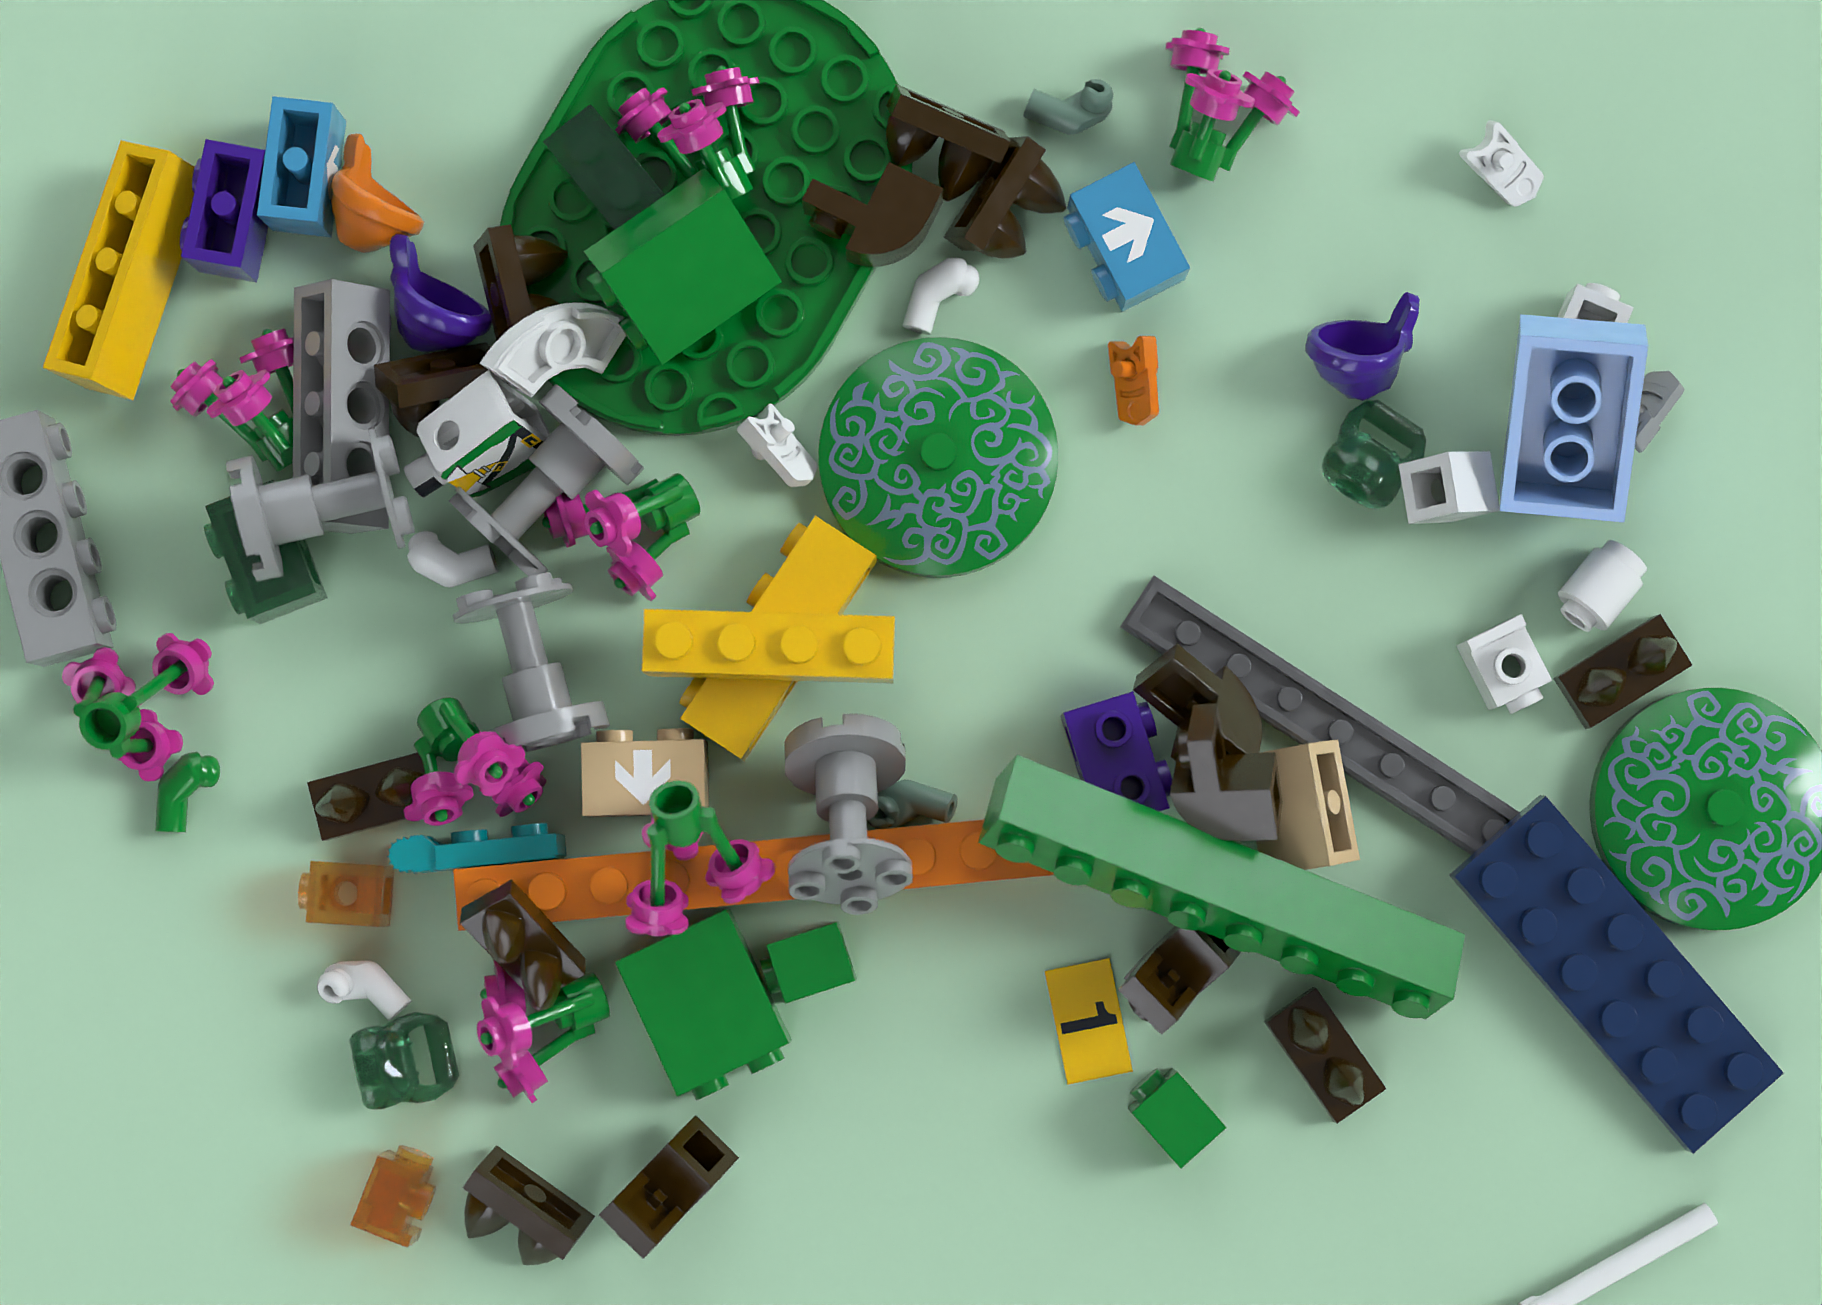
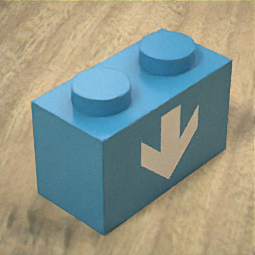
M272 96L257 216L272 231L332 238L334 214L331 204L333 196L331 184L334 175L341 169L347 121L331 102Z
M1135 162L1070 194L1067 206L1070 214L1063 217L1064 223L1077 248L1081 249L1087 246L1093 256L1097 267L1091 269V273L1098 290L1107 302L1115 298L1121 312L1186 279L1190 266Z

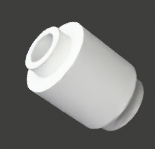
M1608 540L1602 548H1594L1559 590L1558 596L1564 603L1560 609L1561 613L1567 620L1583 631L1589 632L1593 627L1607 630L1642 587L1641 577L1647 571L1645 563L1626 546L1613 540Z

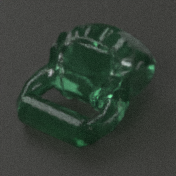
M1378 399L1364 401L1349 411L1343 420L1337 441L1328 449L1323 458V476L1336 490L1356 503L1372 509L1385 508L1396 498L1401 487L1399 464L1424 458L1426 437L1423 429ZM1365 419L1409 448L1411 452L1404 458H1401L1395 450L1391 451L1371 438V434L1359 431L1361 420Z
M409 1013L397 1017L384 1026L376 1025L362 1028L353 1033L349 1039L362 1103L367 1109L383 1110L393 1107L400 1102L418 1104L434 1101L451 1090L460 1076L448 1022L436 1014ZM422 1026L424 1027L436 1084L433 1085L420 1084L418 1078L420 1072L416 1069L411 1047L413 1042L410 1041L409 1033Z

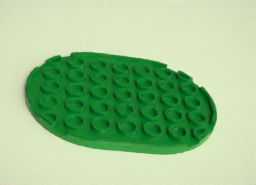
M653 0L634 12L631 10L610 27L591 48L531 149L509 191L502 212L500 226L511 224L513 235H526L549 241L567 251L568 257L552 275L538 283L526 286L527 292L549 297L560 304L588 303L597 305L627 317L618 302L608 308L593 288L587 277L594 273L596 269L583 251L687 179L651 134L638 143H635L627 131L618 135L615 129L619 126L617 124L618 121L623 117L618 111L619 107L626 101V96L630 93L635 94L641 89L646 88L652 95L662 87L668 92L664 96V102L671 111L680 106V104L695 99H700L705 107L703 95L693 96L692 89L707 86L705 75L715 72L719 66H725L727 69L739 67L742 77H758L759 84L750 86L754 103L737 108L746 149L755 167L754 171L747 174L753 189L731 201L782 282L663 365L649 347L638 353L626 336L603 374L588 368H575L564 370L548 379L552 386L557 384L578 402L577 405L588 413L630 430L657 435H693L726 429L742 423L749 416L756 417L768 404L775 406L786 399L815 371L835 342L876 267L861 266L847 261L846 246L851 236L844 233L841 239H835L813 228L808 223L811 217L804 214L802 198L812 179H815L866 205L868 204L888 163L893 164L886 141V129L890 116L886 105L895 85L898 83L889 65L880 54V50L868 35L843 12L824 0ZM725 113L717 117L723 133L711 146L714 152L727 147L733 157L734 153ZM670 119L662 125L663 128L672 124ZM699 151L684 154L698 171L694 162L702 158ZM913 163L900 168L912 173Z

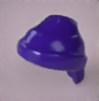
M395 234L391 237L389 252L393 269L390 280L394 286V311L397 318L398 331L410 348L425 353L460 348L490 330L492 317L487 308L454 286L421 272L415 244L410 241L408 236Z
M1405 292L1399 299L1387 323L1338 320L1320 324L1307 333L1305 352L1313 360L1320 376L1348 399L1362 401L1391 388L1398 374L1403 353L1411 350L1413 346V328L1419 315L1420 298Z

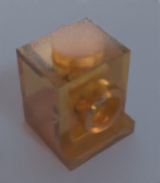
M310 861V872L302 873L298 888V905L300 909H306V922L369 927L390 926L394 866ZM345 882H351L357 888V899L350 905L342 903L338 896L339 888Z
M399 1145L397 1152L387 1150L379 1154L350 1225L407 1248L417 1242L422 1228L411 1224L414 1218L423 1221L435 1195L436 1186L428 1183L434 1168L431 1166L434 1158L423 1151L405 1145Z

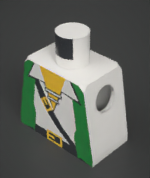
M488 370L418 423L417 433L427 453L406 465L404 472L414 490L423 498L448 482L456 488L460 486L472 498L480 497L535 468L536 466L528 457L545 441L550 432L537 406Z

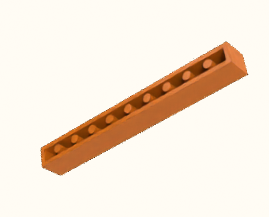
M984 820L867 830V838L893 844L901 848L911 859L912 882L903 889L1054 875L1053 872L1028 862L1016 863L1008 861L999 856L995 849L978 843ZM830 834L749 841L758 846L759 856L762 859L768 858L772 860L775 865V872L769 880L762 883L758 890L745 896L744 899L737 903L729 904L724 902L721 897L722 890L718 886L711 887L705 879L706 872L709 869V860L717 850L715 845L698 846V854L694 858L685 861L678 860L673 851L665 849V880L678 885L682 892L688 896V907L683 910L794 900L795 898L789 894V862L801 850L817 843L830 841ZM651 851L453 869L458 931L466 930L460 924L462 907L511 879L551 922L631 915L632 909L627 906V896L633 892L638 884L650 880Z

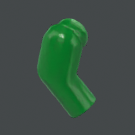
M198 752L184 754L160 778L157 790L155 831L186 833L188 797L198 787H213L219 780L220 764L215 757L211 755L200 756Z

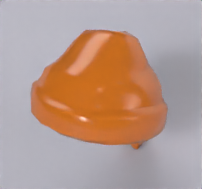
M350 134L347 136L344 145V166L334 175L331 184L333 193L331 204L338 240L351 249L367 253L390 246L391 237L395 234L406 235L409 238L413 235H418L423 229V219L372 178L371 149L365 143L363 135Z

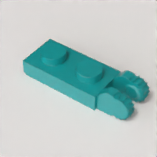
M548 823L511 826L512 838L488 840L487 829L451 832L452 844L444 845L432 836L413 835L409 839L403 837V839H396L395 843H391L392 847L388 849L389 855L387 857L390 859L389 864L394 866L393 869H398L400 873L405 871L406 873L413 872L418 874V872L432 873L461 868L564 859V856H567L565 835L558 833L548 834Z

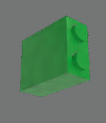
M705 168L583 251L596 269L594 273L587 277L593 288L608 308L618 302L627 317L618 322L627 338L638 353L649 347L662 365L782 282L724 188Z
M725 909L688 927L680 934L668 936L615 962L677 1097L692 1091L697 1101L728 1086L729 1083L725 1076L728 1072L747 1064L751 1074H754L784 1059L780 1048L789 1044L792 1039L731 909Z

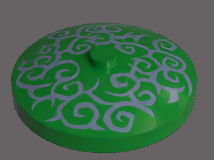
M928 337L903 342L881 351L864 362L846 379L833 398L823 421L818 448V466L822 488L829 508L837 523L849 538L875 554L877 561L889 568L914 576L949 578L977 572L997 563L1016 550L1030 536L1043 517L1053 494L1058 470V442L1053 419L1045 400L1028 376L1014 363L992 349L974 342L947 337Z
M1699 688L1668 695L1640 709L1616 731L1605 747L1595 769L1591 784L1589 808L1593 838L1602 862L1638 904L1651 914L1670 923L1694 929L1732 930L1745 928L1769 920L1787 910L1811 888L1822 872V751L1807 729L1778 705L1755 694L1736 689Z

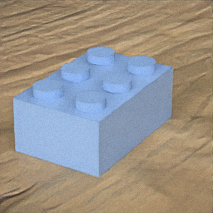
M1520 314L1500 483V511L1625 522L1648 352V340L1644 324Z

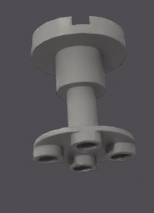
M557 384L552 387L539 403L560 425L528 457L536 468L491 515L460 486L455 489L457 493L449 500L478 531L500 548L527 576L546 573L548 569L518 539L551 506L558 495L564 492L573 500L604 466L627 486L645 469L638 463V460L600 422L584 410L581 411L576 406L578 402Z
M375 427L368 428L377 471L313 486L309 474L263 485L259 469L252 455L226 462L227 472L231 479L241 478V484L229 487L246 555L255 554L256 556H261L262 562L253 564L252 570L257 582L283 576L279 545L324 535L323 522L386 507L399 549L405 547L403 535L415 533L407 498L404 496L394 497L389 475L400 473L394 444L389 435L378 437Z
M541 573L517 580L515 582L516 592L493 595L492 590L487 589L472 592L456 599L459 611L453 614L455 623H472L498 618L513 673L503 677L502 682L513 722L489 730L490 732H496L506 744L524 745L526 752L590 735L592 734L590 728L596 730L605 729L610 726L603 701L572 705L562 664L560 662L548 664L534 608L549 604L573 592L572 584L563 583L561 578L552 579L551 573Z
M843 714V725H830L823 727V717L809 720L793 729L784 741L785 775L795 787L816 795V812L821 819L829 822L830 841L811 845L801 850L791 859L788 864L789 894L798 900H815L829 904H841V909L848 914L861 915L871 913L877 909L879 899H884L899 892L905 886H908L913 878L912 861L901 848L885 841L867 838L866 821L874 817L878 811L877 792L895 784L905 773L906 755L905 746L901 743V733L892 723L865 714Z

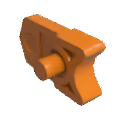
M1138 336L1132 346L1125 341H1110L1108 343L1110 371L1114 376L1118 417L1126 423L1144 426L1159 414L1156 377L1158 370L1156 337Z

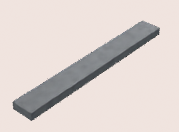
M1155 575L1151 578L1120 628L1162 655L1178 643L1214 674L1226 665L1240 679L1250 693L1262 720L1301 745L1338 739L1345 774L1470 855L1520 813Z

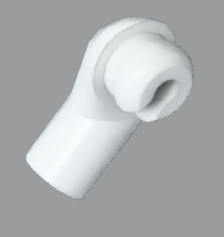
M947 258L919 275L914 284L903 327L916 333L930 335L939 304L942 300L953 294L970 296L975 292L979 284V273L976 268L967 265L964 259Z
M431 531L416 533L408 543L409 553L407 556L413 569L441 586L455 587L498 573L497 563L489 544L457 554L442 545L438 540L437 534Z
M371 960L339 961L326 968L324 974L320 976L317 982L318 993L326 1002L335 1004L340 1003L342 1000L368 998L388 1021L396 1017L412 1001L383 968Z

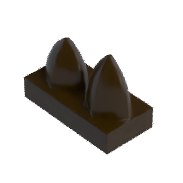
M898 84L895 85L886 105L890 113L886 129L888 152L894 165L902 167L913 163L925 155L939 137L944 139L939 155L938 179L939 187L944 188L943 200L947 202L969 191L984 176L993 161L1001 164L1011 143L1004 130Z
M1009 137L1011 143L1001 164L996 161L992 162L946 232L945 239L962 251H978L989 257L1002 259L1013 258L1026 253V244L1022 228L1016 216L1010 211L1012 204L1038 213L1064 212L1067 209L1064 194L1058 180L1051 169L1041 160L1046 149L1030 137Z
M511 224L487 228L473 247L497 341L505 332L525 317L544 308L560 304L549 297L528 293L526 286L538 283L552 275L568 257V252L544 239L526 235H513Z
M483 342L374 364L375 387L390 400L393 414L400 425L414 436L419 437L417 433L418 423L440 406V400L452 398L468 384L488 371L480 362L491 346Z
M1658 614L1553 679L1583 727L1590 729L1688 669L1693 664L1661 614Z
M416 752L307 782L322 841H329L406 820L404 808L413 803L410 787L416 779L425 775L423 762L419 754Z
M512 879L461 908L460 924L525 991L530 1005L535 1010L541 1011L550 1008L558 998L562 987L585 975V957Z
M1312 987L1264 1021L1336 1124L1387 1089L1317 988Z
M497 1145L473 1171L463 1186V1189L468 1192L464 1210L467 1237H483L495 1233L509 1223H512L519 1228L518 1247L523 1265L544 1264L558 1257L564 1260L595 1218V1215Z

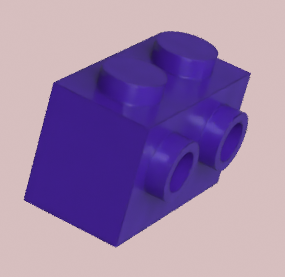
M205 139L202 158L196 162L193 172L192 189L194 197L190 216L184 220L180 235L181 257L198 272L257 283L268 232V226L257 216L265 150Z
M1132 691L1062 713L1060 717L1080 780L1159 812L1170 809L1167 796H1170L1173 779L1165 759L1155 762L1148 739L1157 736V729L1147 701L1137 704L1134 692Z

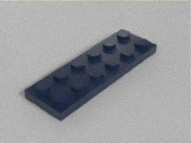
M1539 795L1449 874L1453 881L1686 1151L1694 1154L1784 1074L1546 796Z

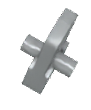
M1670 371L1649 372L1644 377L1635 449L1638 452L1645 450L1660 430L1659 425L1684 392L1683 386Z

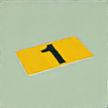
M1110 958L1044 971L1067 1084L1133 1072Z

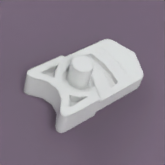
M1487 121L1485 137L1481 144L1475 148L1462 149L1459 152L1460 157L1508 205L1514 207L1535 198L1544 178L1540 169L1499 122Z
M768 404L757 415V418L747 417L737 427V431L752 448L754 457L758 460L765 459L790 487L806 486L814 478L817 464L792 434L795 429L794 424L789 419L784 418L772 404Z

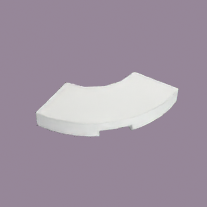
M563 303L550 306L525 317L512 326L489 349L480 364L519 392L532 398L548 379L564 370L588 368L603 374L626 337L618 324L625 317L603 307L588 303Z

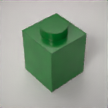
M838 921L767 944L770 957L760 960L770 994L782 992L785 1004L854 982L857 979Z
M1173 1068L1165 1075L1158 1069H1155L1130 1092L1136 1101L1127 1109L1180 1169L1227 1128Z

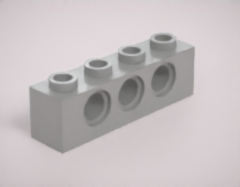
M336 279L294 287L293 478L309 474L313 486L377 471L368 428L375 427L378 437L386 435L391 437L389 433V399L375 387L374 364L390 361V330L392 322L389 289ZM385 507L323 522L324 531L347 534L389 529V516Z
M34 410L0 420V562L26 663L46 667L93 654L101 647L114 648L110 632L116 630V618L109 599L106 596H100L95 574L101 573L102 570L101 560L94 541L91 538H85L80 516L87 514L85 497L79 483L76 480L71 481L65 460L72 457V447L68 433L62 423H56L54 418L39 410ZM39 465L43 473L42 483L35 492L25 495L21 487L22 477L29 468ZM54 523L58 532L57 541L50 550L40 553L36 546L37 533L44 525ZM68 580L73 590L72 599L64 609L55 611L50 600L51 592L59 582Z

